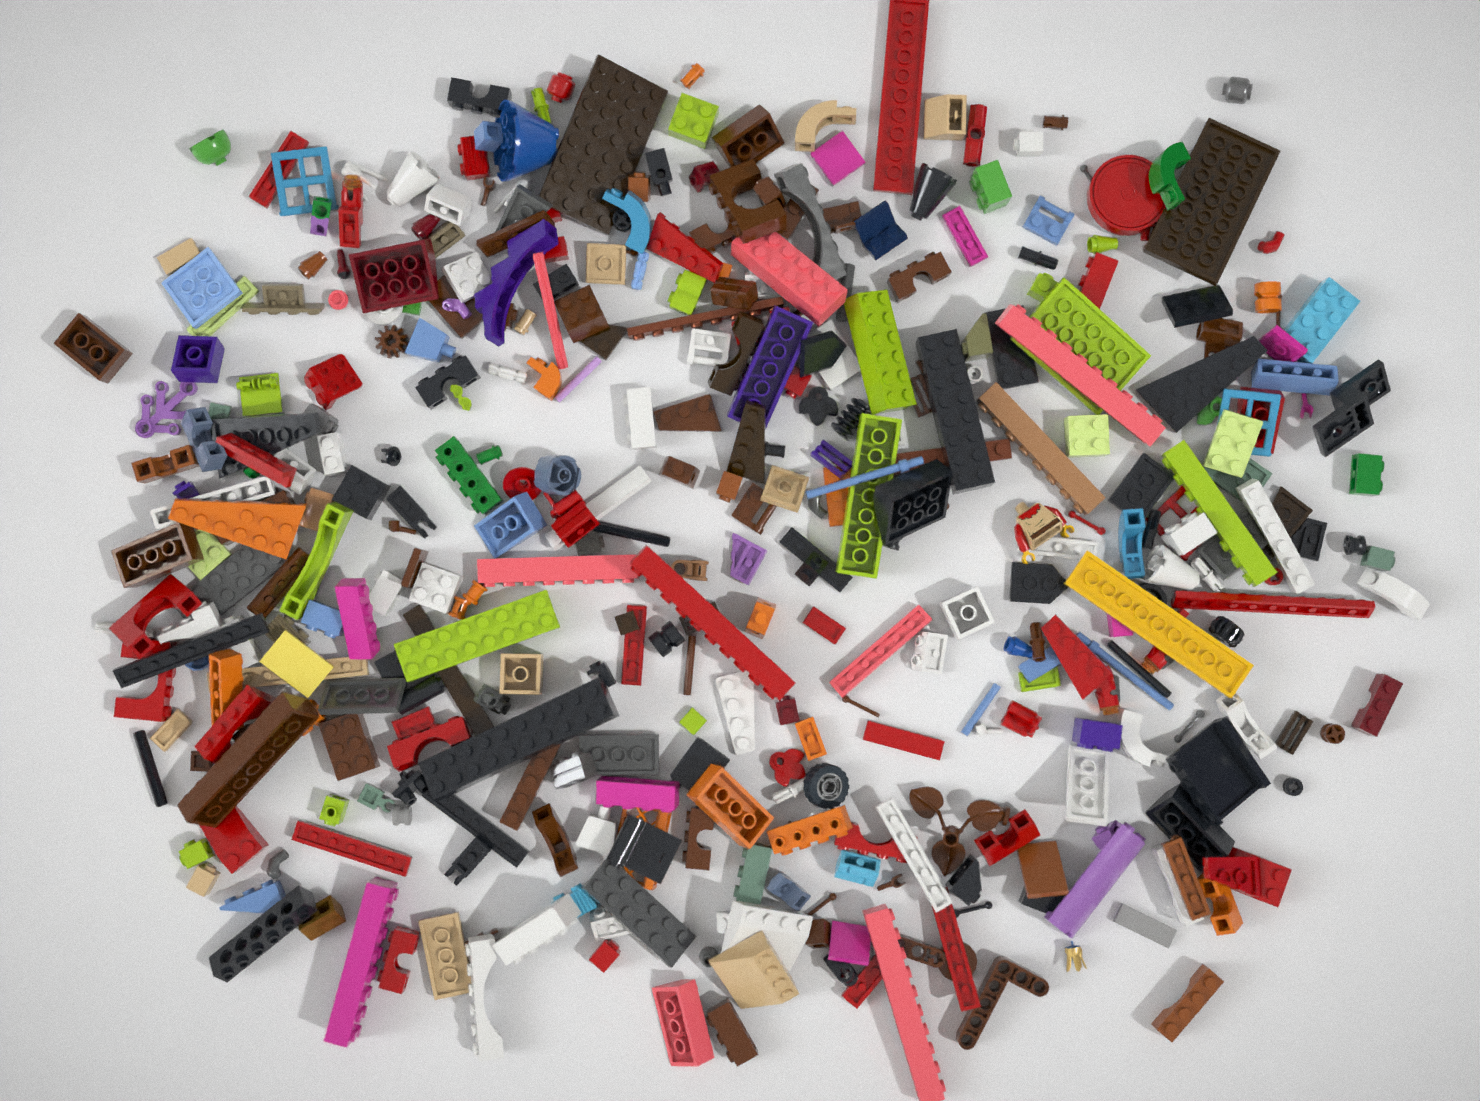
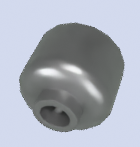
M1231 77L1228 83H1224L1222 95H1226L1228 103L1244 104L1246 100H1250L1253 84H1250L1248 78Z

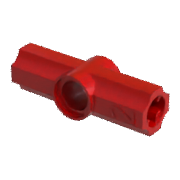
M982 104L970 105L963 165L969 167H977L981 163L987 107ZM976 132L980 138L973 139L970 133Z

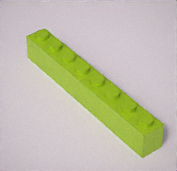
M1185 440L1161 455L1163 457L1162 463L1167 469L1173 471L1175 482L1179 486L1182 485L1186 490L1184 494L1190 502L1194 501L1198 507L1196 509L1197 513H1205L1221 540L1219 542L1220 546L1225 552L1228 551L1231 554L1233 565L1237 569L1240 567L1244 573L1242 577L1245 582L1255 587L1276 574L1277 571Z

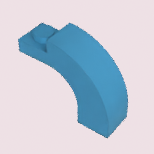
M608 188L602 199L623 209L631 220V232L625 246L643 254L652 233V221L647 206L639 196L630 190L626 196H623L620 190Z
M1143 508L1122 510L1119 519L1120 563H1122L1123 575L1128 579L1145 577L1142 555V534L1145 529Z

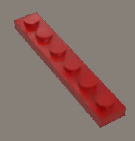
M302 820L297 821L291 839L404 877L408 874L413 858L412 856Z
M950 904L938 912H935L932 907L960 1010L963 1012L981 1007L953 905Z

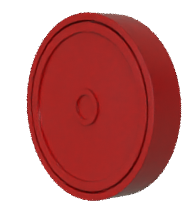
M1120 155L1107 160L1097 169L1088 186L1087 205L1092 217L1102 228L1113 234L1132 236L1149 230L1157 223L1165 208V204L1159 193L1153 195L1150 187L1149 170L1152 164L1151 161L1136 155Z

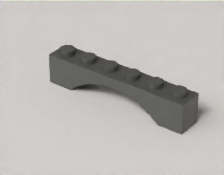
M802 163L793 164L775 173L774 176L781 192L799 205L810 223L814 238L813 262L835 280L847 275L845 263L840 259L838 246L832 239L830 234L831 228L824 219L823 208L816 199V191L810 184L806 167Z

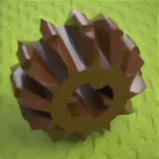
M386 325L384 326L385 332L378 330L381 337H375V340L380 343L375 347L381 349L380 354L382 356L387 354V358L391 359L394 353V356L399 358V351L405 354L403 346H408L409 343L405 340L409 337L407 334H403L404 329L400 328L397 330V326L393 325L390 330ZM395 339V343H392L391 345L388 343L389 341Z

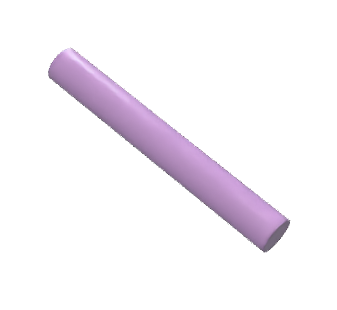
M596 356L554 398L560 403L602 361Z

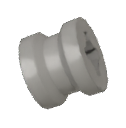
M394 805L392 813L393 825L404 823L406 826H410L412 807L408 805L405 807Z

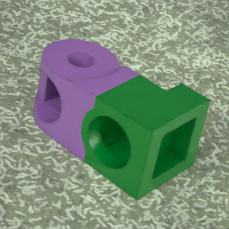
M314 196L310 234L327 235L332 203L331 198Z

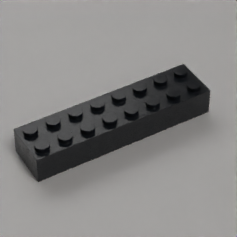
M957 329L918 337L915 345L921 362L945 465L953 471L951 479L952 493L955 495L990 487L995 483Z

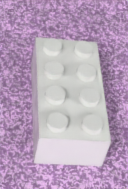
M569 893L509 930L492 946L506 966L511 962L516 964L524 959L528 953L531 955L540 948L539 946L550 943L558 934L561 936L570 929L569 927L578 922L576 918L582 912Z

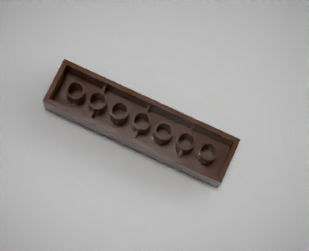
M285 692L278 695L269 707L262 712L255 722L249 726L241 737L236 740L228 751L222 755L214 766L177 804L185 821L191 824L216 828L320 717L311 701Z

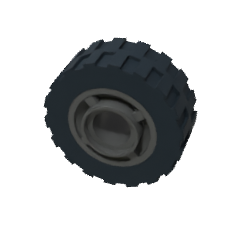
M827 763L817 764L809 769L810 771L806 773L805 780L803 781V791L810 803L824 809H833L845 801V797L849 793V779L845 771H842L840 767ZM826 782H828V787L825 790L824 785Z

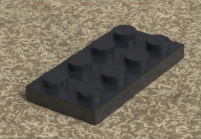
M1005 309L985 312L988 319L997 383L1003 390L1038 383L1035 361L1010 340L1011 336L995 324Z

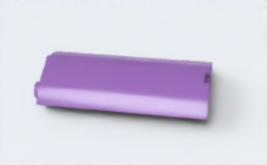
M1117 822V830L1069 890L1068 895L1063 898L1052 913L1048 911L1044 916L1071 939H1073L1145 845L1144 841L1146 839L1138 832L1134 834L1135 829L1126 822L1124 824Z

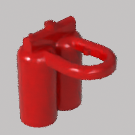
M576 489L557 503L554 502L548 493L543 492L553 507L550 514L555 519L566 514L581 501L586 505V502Z
M1012 700L1000 725L1023 737L1029 736L1032 738L1035 731L1039 728L1038 725L1042 717L1038 716L1036 711Z

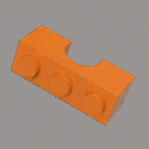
M1203 871L1198 877V881L1205 898H1210L1213 903V914L1210 919L1216 935L1236 933L1243 924L1231 889L1205 879Z

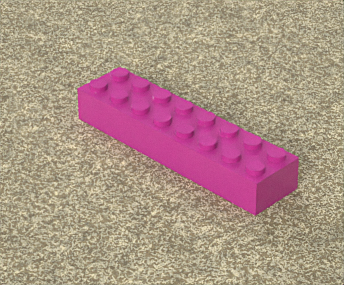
M374 877L366 883L323 1042L347 1048L352 1042H355L356 1037L359 1038L362 1030L360 1021L365 1017L368 1007L365 1006V1002L371 996L373 986H370L372 978L375 979L378 971L376 962L382 956L383 947H381L383 939H386L389 931L386 925L388 920H391L394 908H391L392 903L397 900L399 889H397L398 882Z

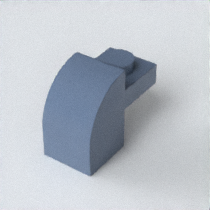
M783 872L775 875L767 887L771 893L780 897L798 912L811 897L808 892Z

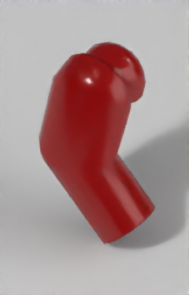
M1276 231L1272 240L1259 242L1258 251L1264 254L1276 252L1285 234Z

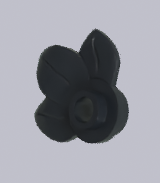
M816 386L810 390L807 397L801 400L799 413H809L813 424L819 426L824 422L827 415H838V406L836 401L828 396L825 388ZM817 393L822 394L820 400L815 399Z

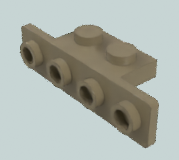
M264 283L262 285L264 303L247 302L243 305L242 312H248L250 315L260 314L261 312H268L270 315H277L280 312H288L289 315H297L300 312H307L308 315H317L325 308V303H305L303 284Z

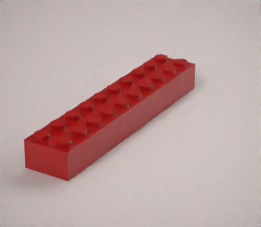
M647 545L630 561L632 565L631 570L639 577L641 575L647 578L645 582L654 591L658 588L662 592L660 594L661 598L668 604L673 602L676 605L675 610L683 618L688 616L691 619L689 623L698 632L702 629L706 633L704 637L712 645L717 643L721 646L719 648L720 652L728 659L730 657L734 658L735 661L733 663L743 673L747 670L750 673L748 675L749 679L757 686L762 684L764 686L762 690L772 700L776 697L780 701L794 686L795 682Z

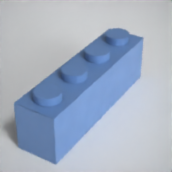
M1258 359L1251 371L1252 388L1330 396V392L1339 383L1338 368L1333 365Z

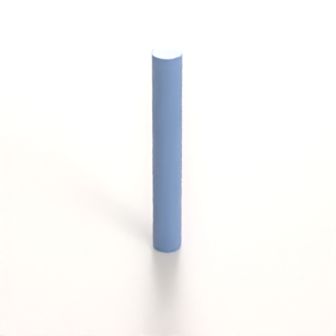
M993 684L961 731L966 736L970 734L1001 687L999 685Z

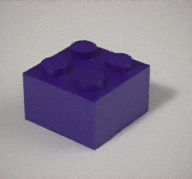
M178 335L171 372L179 382L218 383L225 348L218 337Z
M1075 717L1072 741L1076 742L1077 746L1081 748L1093 749V746H1097V749L1101 751L1113 752V749H1120L1123 725Z

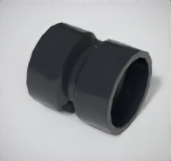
M671 621L663 625L660 632L656 631L648 637L663 658L672 651L673 646L678 647L686 641Z

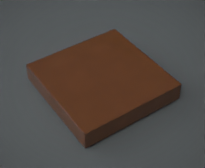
M419 548L413 549L401 586L413 588L422 562L425 563L428 551Z

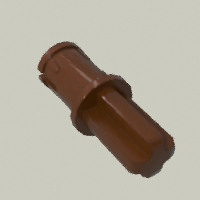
M1033 622L1030 625L1031 640L1029 643L1032 646L1034 662L1046 660L1044 651L1045 639H1043L1042 625L1039 622Z

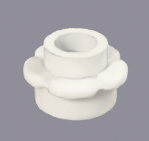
M970 365L967 369L970 384L980 383L983 380V369L977 365Z

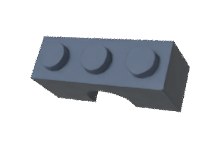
M206 407L186 410L181 422L202 472L222 469L227 458L224 447L211 438V426L213 423Z

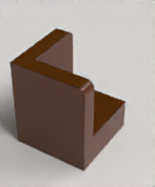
M825 919L812 920L806 945L812 949L829 947L831 923Z

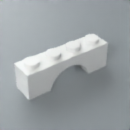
M1159 844L1151 847L1157 864L1169 885L1173 897V906L1180 923L1184 926H1189L1204 920V917L1194 921L1190 920L1162 845Z

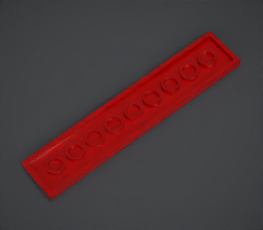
M929 0L889 1L873 192L913 194Z

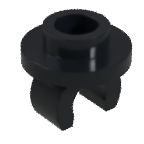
M391 446L388 449L383 448L381 452L386 453V459L381 460V463L389 464L390 466H397L400 463L401 452L397 447Z

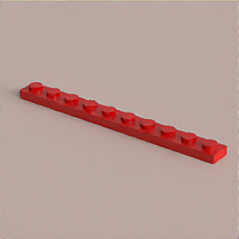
M1186 590L1175 591L1171 600V608L1351 618H1370L1376 608L1374 601H1366L1364 599H1326L1324 597L1307 598L1305 596L1288 597L1285 595L1269 596L1265 594L1250 595L1246 593L1231 594L1226 592L1212 593Z

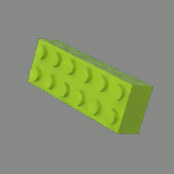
M888 290L856 293L846 298L844 307L871 414L876 415L899 411L916 405Z

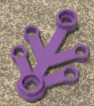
M163 381L157 382L155 385L157 391L156 413L150 418V407L153 406L155 401L152 396L143 395L140 399L142 419L135 426L137 435L142 438H150L154 433L179 435L181 427L178 424L171 423L168 426L156 424L162 419L182 420L186 410L183 412L171 410L185 397L196 394L198 390L197 384L194 382H181L179 386L180 391L165 404V394L169 390V385ZM164 384L165 389L160 391V385ZM192 385V391L188 392L187 387ZM147 397L150 398L149 404H145V399ZM145 425L149 426V430L147 432H144L143 430ZM173 426L177 427V431L175 433H172L171 428Z

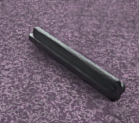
M598 521L600 524L593 529L595 532L669 547L671 540L669 536Z
M144 730L133 733L155 806H164L168 802Z

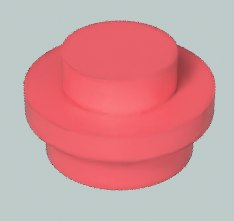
M341 290L331 292L328 297L329 305L335 310H342L348 305V296Z

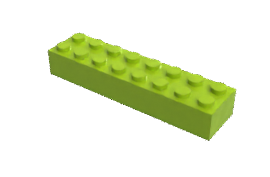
M860 414L850 478L895 464L902 419ZM894 473L849 486L836 564L837 573L877 579L882 540L873 503L875 486L893 479Z
M544 590L393 645L406 681L411 682L561 627L548 591Z

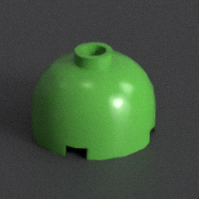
M222 129L189 149L193 156L202 164L210 165L215 163L218 166L227 161L225 157L230 153L231 142L225 130Z

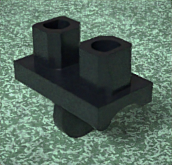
M411 770L409 773L402 771L399 774L401 780L398 782L399 787L392 794L405 805H413L417 801L416 796L413 794L417 789L422 794L429 790L422 771L417 770L415 772Z

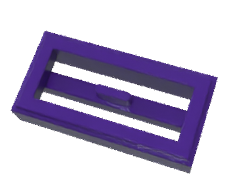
M824 439L811 452V457L840 479L852 468L853 462ZM820 452L821 454H823L826 458H828L832 463L840 467L843 471L841 472L840 470H838L827 460L821 457L818 453Z

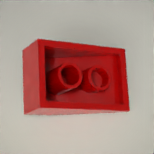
M1241 387L1240 390L1281 395L1271 453L1274 454L1285 397L1281 390ZM1238 398L1236 413L1245 415L1248 399ZM1254 400L1251 417L1268 421L1271 402ZM1266 429L1260 430L1254 447L1263 448Z
M237 806L216 828L199 825L216 855L231 874L239 871L269 846L267 841Z
M1232 847L1227 857H1258L1260 898L1247 896L1279 907L1292 869Z

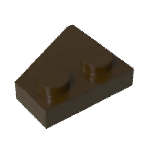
M609 325L608 328L579 342L607 361L627 333V328Z

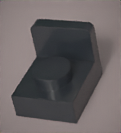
M598 661L589 666L591 670L587 671L588 675L599 670L601 674L598 677L604 679L607 687L616 684L606 662L601 664Z

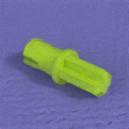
M535 88L531 91L535 105L534 111L537 112L540 118L551 123L548 112L549 104L546 103L543 89Z

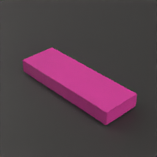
M960 206L942 215L970 267L988 258L986 251Z

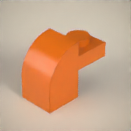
M530 357L527 365L542 375L533 388L552 401L562 385L561 373L553 362L546 368L547 363L537 357L535 360Z

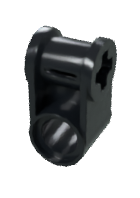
M828 954L823 957L826 965L843 985L852 987L857 983L858 974L850 963L828 960ZM847 972H848V975H849V978H848V979H846V976H845V974H846Z

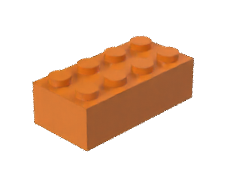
M711 764L686 794L739 846L751 849L774 819L722 766Z

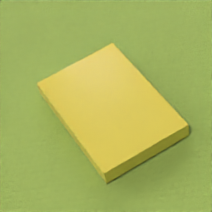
M286 629L259 661L307 698H309L334 667Z

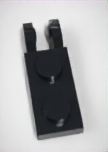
M401 485L386 498L412 528H415L423 538H426L428 534L418 525L422 520L431 529L435 530L437 528L435 523L428 517V514Z
M478 834L451 864L452 866L444 875L448 878L457 869L461 873L454 882L457 886L476 868L493 847Z

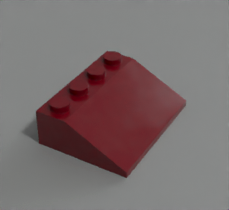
M431 238L349 254L363 313L439 299L436 259Z

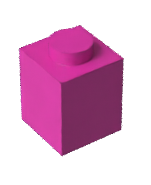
M1107 614L1109 637L1133 635V631Z

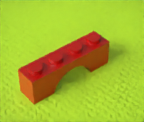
M455 716L448 719V722L444 724H434L426 731L414 732L411 734V737L406 739H396L387 748L394 769L401 772L418 765L419 755L428 744L442 741L453 747L472 738L467 721L462 716Z
M851 822L853 828L847 831V835L839 838L835 835L833 843L837 845L839 850L849 851V848L856 849L859 854L868 855L871 852L877 854L876 857L888 859V856L895 857L898 862L907 863L893 837L883 843L870 842L861 835L858 823Z

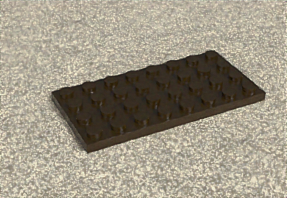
M598 54L543 183L539 197L552 204L551 209L596 231L609 235L614 224L613 215L620 207L602 199L604 193L608 188H615L620 190L623 196L626 195L628 177L631 174L634 175L668 90Z
M1208 118L1190 154L1191 159L1185 164L1177 181L1185 200L1171 210H1167L1165 206L1143 252L1216 286L1281 150Z

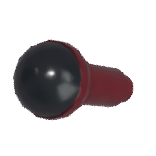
M343 249L337 250L339 264L337 275L340 279H348L351 276V270L346 264Z

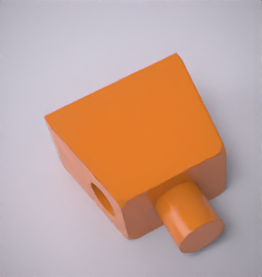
M758 597L744 632L763 639L774 614L776 604Z

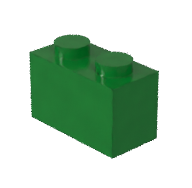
M1361 453L1352 455L1349 494L1362 496L1380 495L1383 488L1381 473L1384 470L1382 455Z

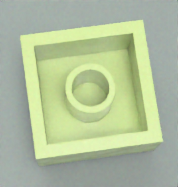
M1108 414L1067 416L1064 418L1065 455L1068 458L1100 457L1110 454Z

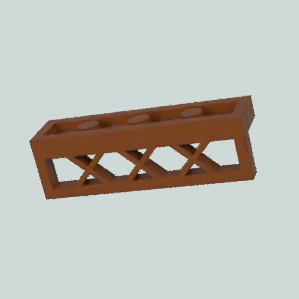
M1173 835L1171 840L1161 843L1190 920L1194 921L1210 915L1211 912L1182 837Z

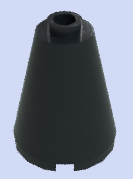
M922 163L909 209L912 212L911 216L919 221H922L923 218L927 219L955 186L957 180L952 179V176L933 167L931 169L928 167V164Z

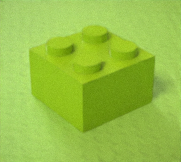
M681 93L668 128L669 136L706 149L719 115V106Z

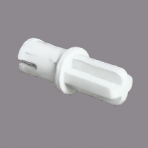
M1200 557L1191 561L1190 565L1199 573L1200 580L1205 581L1214 593L1220 591L1215 584L1220 589L1224 587V584L1213 573L1214 570L1209 569Z
M805 778L793 784L789 783L788 787L772 795L774 802L778 804L791 797L796 798L797 795L804 792L803 781Z

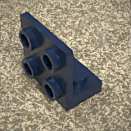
M886 200L854 221L863 248L875 261L908 239L907 234L895 222Z

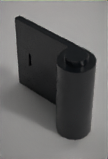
M396 650L374 662L382 678H405ZM434 673L411 682L406 681L398 712L403 715L444 693L446 685L441 676L438 677Z
M628 814L607 856V859L610 860L608 864L618 869L620 866L629 868L661 884L682 840Z

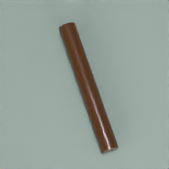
M688 635L683 695H691L696 636Z

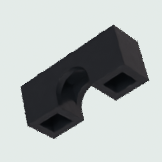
M451 77L447 101L454 110L463 111V109H468L475 114H483L484 112L490 113L493 117L500 118L502 111L498 109L500 104L504 100H511L512 93L510 88L490 85L489 92L485 97L476 98L472 95L474 86L471 81Z
M466 355L454 358L451 361V365L440 367L435 371L434 376L430 378L425 377L418 382L419 385L415 388L428 408L432 410L448 399L443 391L444 384L448 380L456 379L462 387L466 388L481 378Z

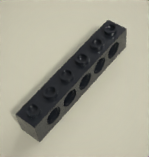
M298 885L209 957L213 977L228 983L318 911L313 893Z

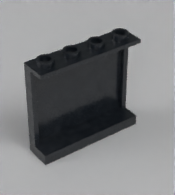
M1226 717L1212 721L1165 759L1169 764L1170 770L1180 780L1181 786L1191 796L1193 804L1200 809L1204 820L1211 826L1222 825L1224 817L1258 789L1266 788L1271 784Z

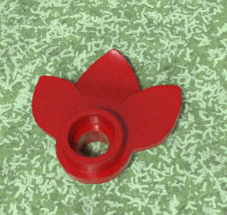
M788 749L784 753L775 752L771 755L769 765L774 770V778L777 783L787 787L790 779L798 780L805 778V769L799 763L805 756L802 751ZM777 758L782 759V765L777 764Z

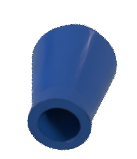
M1009 636L1006 639L1004 651L1008 655L1033 657L1032 646L1016 636Z

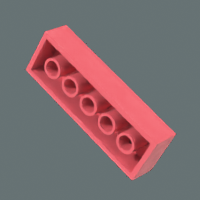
M777 232L745 244L742 243L740 237L732 241L731 255L818 327L845 303L848 289Z

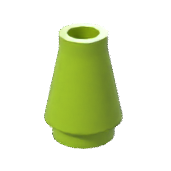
M1093 235L1087 240L1089 253H1102L1118 248L1117 238Z

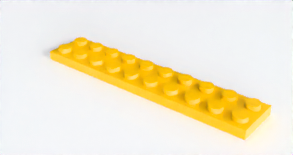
M1089 551L1084 553L1064 582L1066 586L1228 698L1232 699L1254 666Z

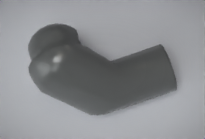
M822 495L808 499L809 509L822 520L828 513L820 506V497Z

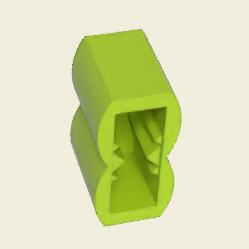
M684 270L683 274L679 273L675 282L678 285L675 292L671 291L667 301L670 303L669 307L687 316L693 315L707 279L687 270Z

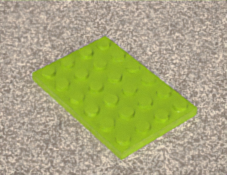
M1065 278L1058 282L1029 316L1030 319L1032 316L1042 323L1040 327L1045 331L1050 329L1057 335L1055 339L1060 343L1064 341L1072 347L1071 352L1075 355L1079 353L1088 360L1086 364L1091 368L1094 365L1103 372L1101 374L1102 377L1106 380L1110 378L1118 384L1116 388L1120 391L1151 357L1144 348ZM1010 338L1012 342L1095 415H1100L1103 412L1100 407L1014 338Z

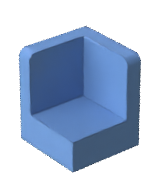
M488 121L480 123L474 131L476 150L494 152L503 142L501 123Z

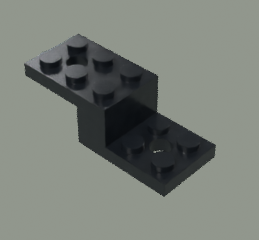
M1379 359L1330 392L1335 411L1312 426L1320 454L1324 457L1329 456L1374 424L1370 405L1391 391L1384 363Z

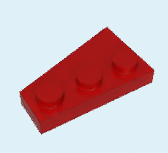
M1258 857L1203 858L1205 879L1260 898Z

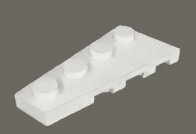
M747 670L744 673L740 671L715 678L735 755L755 750L754 682L749 679L748 675L750 673Z

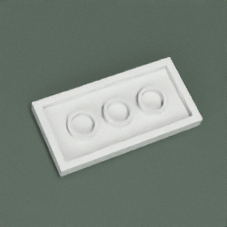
M1069 745L1066 821L1107 826L1109 752Z

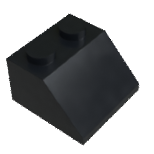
M972 854L965 859L945 884L951 892L968 906L978 901L982 891L979 861Z

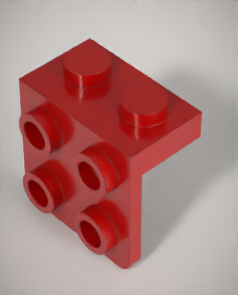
M338 354L310 367L304 376L306 386L313 391L316 401L325 410L332 408L337 399L362 386L360 378L343 354Z

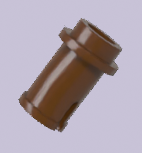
M1044 115L1043 128H1059L1061 131L1067 129L1068 117L1064 115L1061 117Z

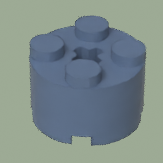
M547 455L538 460L535 468L534 484L544 493L569 495L580 484L581 470L575 463L576 460L570 456Z

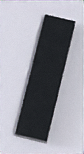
M793 527L780 540L779 543L803 563L813 551L825 559L828 565L819 576L838 592H841L853 578L848 574L837 573L836 563Z

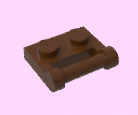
M752 483L731 516L761 535L764 531L763 527L777 506L769 504L757 524L751 522L763 504V501H760L764 490Z

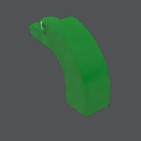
M1183 141L1172 144L1155 158L1149 170V183L1153 195L1160 194L1167 210L1174 209L1185 200L1174 175V170L1180 169L1191 159Z

